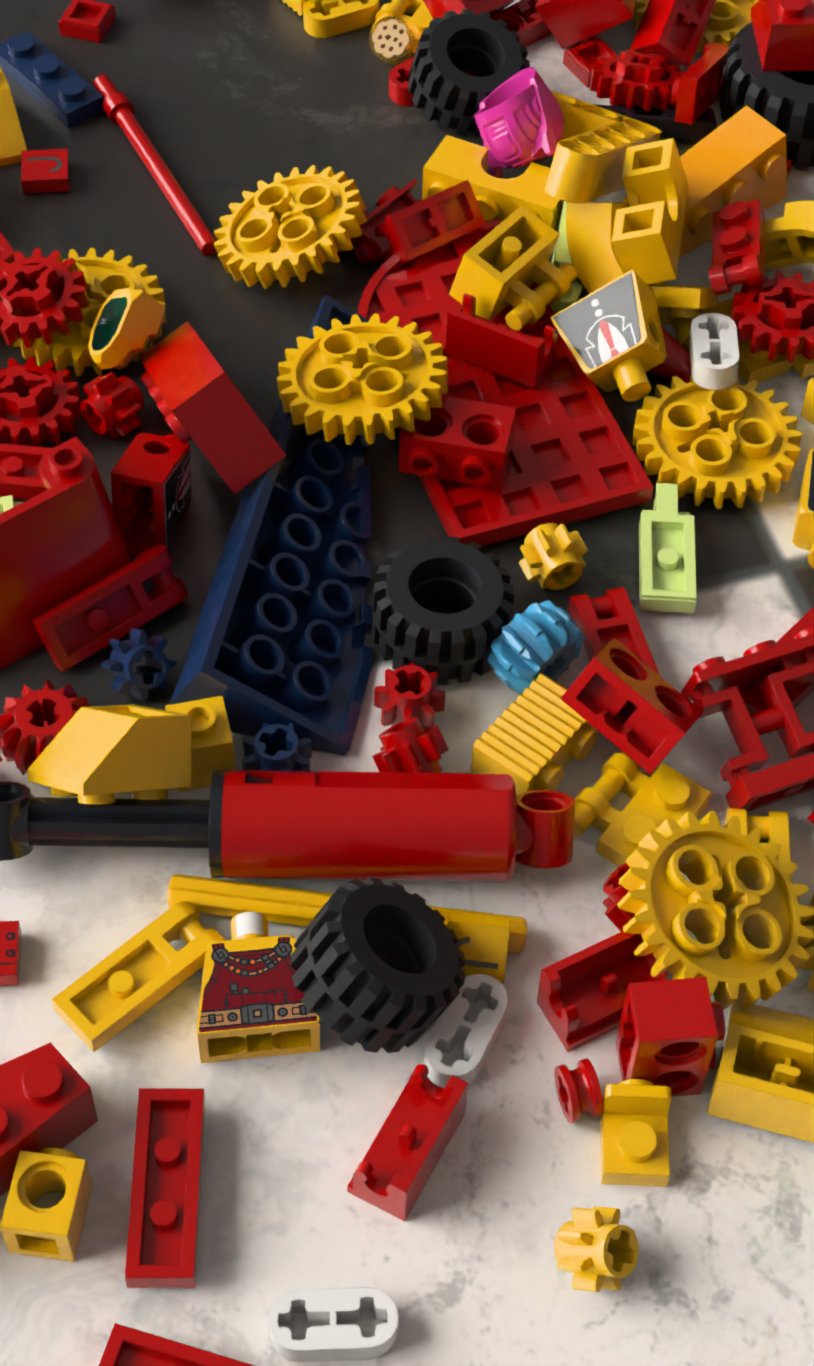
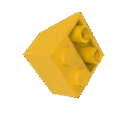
M134 704L81 707L28 768V781L49 786L50 795L78 796V803L81 804L114 803L115 793L132 792V798L139 800L168 798V789L191 787L192 715Z
M737 1000L733 1002L728 1013L725 1037L721 1045L707 1114L814 1143V1019L757 1004H752L748 1008L743 1009Z

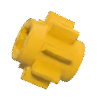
M546 523L528 533L524 540V545L520 547L524 558L518 563L529 583L538 580L542 589L560 590L572 585L579 579L582 574V568L586 566L582 555L588 549L577 530L569 533L564 524Z
M596 1206L593 1209L573 1208V1220L564 1223L558 1230L555 1238L554 1252L558 1262V1269L574 1273L572 1288L575 1290L599 1292L600 1289L620 1290V1278L628 1276L634 1270L638 1260L639 1246L634 1229L626 1225H619L620 1209Z

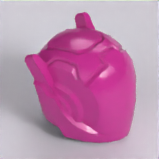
M528 67L514 74L492 91L479 104L480 110L474 114L484 147L489 149L488 163L490 175L502 179L503 168L521 169L529 167L531 162L537 164L549 156H554L557 143L562 138L564 120L560 105L535 68Z

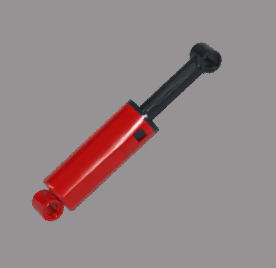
M214 770L211 781L210 800L115 798L114 803L97 805L78 803V798L34 797L31 794L30 788L26 785L5 781L0 782V861L21 858L29 854L33 850V846L209 848V866L212 878L359 879L366 881L368 878H378L382 881L508 882L514 875L516 861L525 866L542 869L562 867L572 861L575 800L566 793L544 789L523 792L516 797L514 779L508 774Z

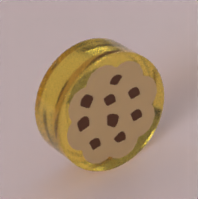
M388 16L375 23L370 32L369 44L373 53L382 62L399 64L405 61L413 52L415 36L404 20L399 17Z

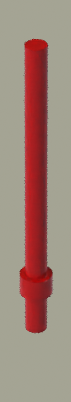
M101 74L97 76L93 85L104 96L103 109L112 123L121 127L201 253L206 257L217 253L214 246L216 239L134 116L135 108L125 93L117 90L108 75Z

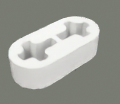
M706 313L697 316L692 320L689 350L692 379L698 386L705 389L721 390L731 387L737 381L739 366L736 324L730 317L719 313Z
M474 974L465 977L464 985L459 989V995L439 1016L427 1039L424 1065L428 1067V1077L439 1087L444 1088L452 1075L467 1082L468 1085L472 1084L479 1075L504 1025L508 1006L507 991L501 982L492 976ZM480 997L488 999L490 1001L489 1009L483 1008L474 1024L468 1022L469 1003L475 1004ZM458 1039L465 1041L463 1060L457 1059L452 1067L444 1065L442 1063L443 1054H450Z
M379 1288L297 1289L284 1293L271 1306L267 1320L268 1333L274 1350L288 1361L369 1360L381 1357L392 1348L397 1340L399 1314L396 1303L390 1295ZM364 1309L374 1310V1317L377 1321L387 1322L376 1326L375 1336L362 1337L361 1329L358 1325H337V1323H355L359 1321L360 1310ZM305 1312L306 1320L310 1324H330L308 1327L306 1339L302 1340L292 1339L290 1328L280 1327L291 1324L292 1313Z

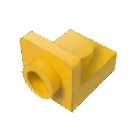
M627 1079L618 1084L606 1085L603 1097L604 1111L603 1115L600 1116L601 1184L667 1187L670 1177L668 1112L672 1101L670 1087L654 1086L650 1081L643 1079Z

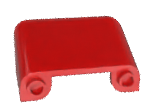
M76 436L52 448L41 458L39 462L40 478L48 490L0 514V670L45 646L32 622L33 619L133 562L96 462L90 451Z

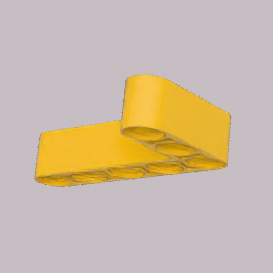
M551 91L560 105L564 126L562 138L557 143L544 191L559 200L584 204L624 188L621 177L626 147L659 141L662 131L650 124L568 95Z

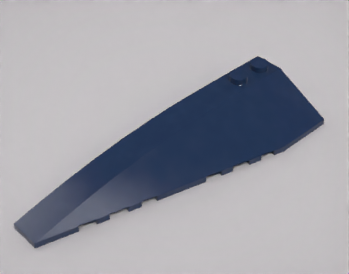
M326 294L321 300L306 337L314 338L312 328L314 326L321 327L326 331L332 329L331 322L335 318L343 325L350 324L351 317L354 314L359 316L362 323L368 322V319ZM280 399L268 431L287 456L249 483L244 490L170 704L223 696L231 732L255 737L259 730L262 729L263 723L286 726L292 723L294 724V732L298 740L310 738L312 749L344 756L351 747L372 668V648L364 645L366 630L372 626V606L366 604V584L371 580V561L366 559V542L371 538L370 468L365 466V452L370 448V444L367 443L364 435H357L351 445H346L344 434H338L333 440L326 442L323 429L308 435L306 434L305 423L299 425L292 424L291 413H284Z

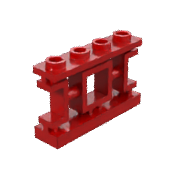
M814 626L799 632L794 636L793 641L776 645L774 640L758 643L747 649L743 653V657L727 662L723 656L708 659L692 669L693 674L681 691L682 695L688 700L693 701L694 705L703 711L699 718L722 711L741 753L740 756L728 759L719 770L723 781L728 780L731 787L725 795L730 808L746 809L749 812L814 790V731L805 733L786 691L814 681ZM766 677L758 689L767 709L749 714L737 686ZM777 730L790 759L813 752L750 774V772L759 770L769 759L761 741V735Z

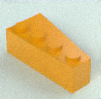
M747 105L680 156L689 185L679 258L712 240L713 213L720 211L726 205L733 202L741 201L746 203L760 199L763 210H766L787 198L786 134ZM628 197L620 203H629Z

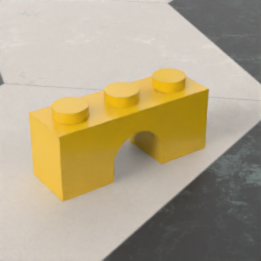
M449 135L444 137L423 167L422 200L468 180L486 222L500 219L502 222L522 205L557 231L564 201L554 198L544 191L550 171L549 167L531 162L527 170L518 177L510 179L496 178L487 173L488 148Z
M674 138L626 147L621 178L627 193L629 207L616 209L611 243L623 275L633 269L648 285H657L665 281L676 280L689 184Z

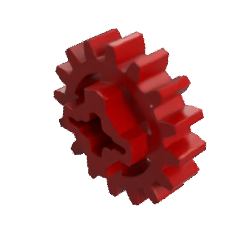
M634 50L621 51L620 56L610 54V59L599 57L598 62L592 63L589 82L590 91L597 92L596 97L610 98L609 103L613 106H624L626 104L628 109L641 106L645 111H650L651 107L667 110L668 105L676 107V105L671 104V92L676 78L680 77L684 72L679 71L680 67L678 65L667 66V60L658 54L648 55Z
M35 248L32 257L25 258L20 251H17L14 255L15 262L8 264L0 260V336L3 335L6 345L12 346L19 338L23 339L26 348H32L35 339L42 338L47 345H50L53 342L52 334L56 332L65 336L71 334L68 327L70 321L82 323L84 317L81 308L89 307L90 305L87 295L89 289L83 272L78 271L73 258L63 262L61 253L58 250L53 251L47 258L43 256L41 248Z
M776 270L774 279L766 277L765 282L749 286L748 282L742 283L740 293L734 294L730 312L731 319L734 320L737 327L738 342L750 340L749 352L752 354L762 349L768 351L767 357L769 361H774L777 355H785L789 363H794L797 354H802L809 361L813 360L814 280L807 284L802 282V273L797 272L793 278L785 277L781 270Z
M32 356L27 359L25 365H18L14 358L8 359V368L0 369L1 444H31L32 446L42 447V442L49 440L51 443L58 445L61 443L60 431L74 432V419L81 418V401L78 383L71 382L68 369L56 372L55 361L52 360L46 362L42 367L37 366L35 357Z

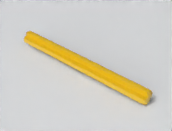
M175 874L169 882L167 902L168 907L171 908L181 901H187L197 912L204 914L235 917L245 912H258L264 914L268 922L308 926L334 893ZM429 906L433 911L437 909L445 918L443 923L447 928L450 911L511 919L508 952H523L527 934V921L523 917Z

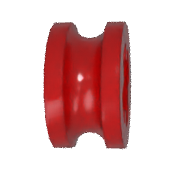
M579 1060L577 1068L574 1070L568 1069L564 1064L556 1066L554 1070L558 1099L567 1121L570 1124L578 1122L581 1114L588 1112L593 1118L603 1115L602 1091L590 1060Z

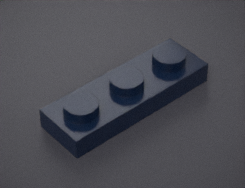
M29 31L15 35L9 40L0 43L1 69L68 129L104 111V96Z

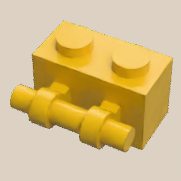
M521 205L463 255L449 295L462 305L464 293L475 296L476 315L488 320H492L510 304L513 310L506 315L505 320L510 328L518 331L526 324L532 325L545 314L546 306L551 301H560L570 291L571 283L577 278L578 274L575 267L569 263H564L557 268L549 262L560 233ZM536 282L538 287L533 291L529 286Z

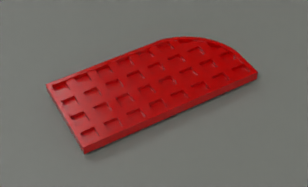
M500 219L488 221L485 226L401 264L400 259L394 254L379 267L369 280L363 291L357 312L368 319V322L374 313L379 314L380 323L385 324L393 317L398 316L401 328L415 322L418 325V334L430 331L433 343H441L443 356L447 357L448 392L441 395L516 407L513 445L502 489L419 476L447 535L460 538L459 543L465 545L472 541L484 546L528 534L542 524H567L649 502L652 500L654 489L596 385L583 372L559 332L556 350H558L557 358L535 389L445 353L447 312L453 304L463 307L460 302L449 295L463 255L501 223ZM533 282L529 288L534 291L538 284ZM509 304L491 321L507 325L505 318L513 310V307ZM550 305L546 306L545 314L532 325L526 324L518 331L532 337L537 336L544 339L545 326L555 327L551 320L554 312ZM400 426L395 428L398 435H400L402 428Z

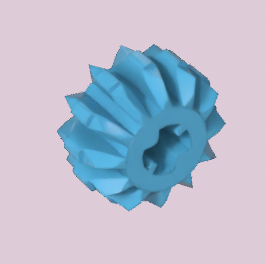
M550 600L540 604L536 602L530 604L525 612L521 614L516 613L514 619L508 625L502 627L503 632L492 641L490 647L492 651L487 661L493 667L494 673L511 690L514 689L518 694L522 695L525 688H529L532 681L536 680L540 673L557 682L558 677L563 672L568 671L570 663L579 656L580 647L585 636L577 627V623L562 607H557Z

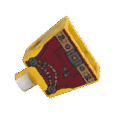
M245 912L236 915L231 920L232 940L215 941L206 947L197 1018V1037L201 1063L320 1051L319 1016L314 1011L308 1012L301 1001L305 995L303 992L295 989L292 980L296 970L290 966L291 954L296 949L294 947L296 938L291 935L269 936L268 920L262 913Z

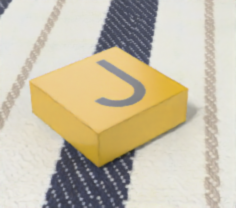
M450 911L448 929H452L459 940L456 947L464 953L466 964L461 969L465 972V977L474 974H484L492 976L500 981L501 984H504L511 919Z

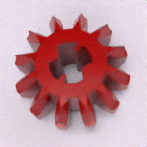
M47 679L41 690L34 691L24 684L21 692L22 698H5V705L3 707L5 713L0 715V748L7 762L15 761L16 768L20 770L22 775L28 773V768L81 707H91L86 697H77V693L71 684L55 691L54 685Z

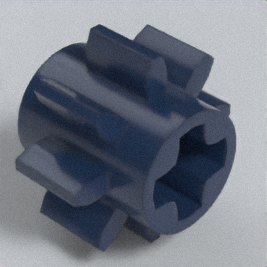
M131 628L130 640L122 642L113 638L109 640L114 649L111 652L110 660L101 662V667L111 670L116 676L110 686L111 689L124 693L131 687L133 697L142 701L147 700L148 689L155 687L168 689L169 686L165 678L169 668L176 666L177 661L167 658L162 652L168 642L166 638L155 635L147 641V635L144 630ZM143 656H145V664L137 666L135 672H133V663L141 662Z
M263 723L262 729L256 734L255 739L252 737H244L243 739L245 758L242 759V770L311 771V761L309 760L312 757L310 738L298 740L294 732V724L289 723L287 726Z

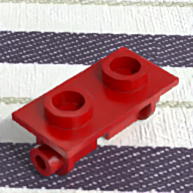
M413 179L402 189H399L396 185L392 186L376 202V209L371 213H368L366 210L363 211L367 219L365 223L359 225L363 234L360 237L350 238L355 248V255L361 263H376L386 251L391 249L385 235L381 237L375 236V227L386 222V216L422 200H417L411 194L418 183L416 179Z

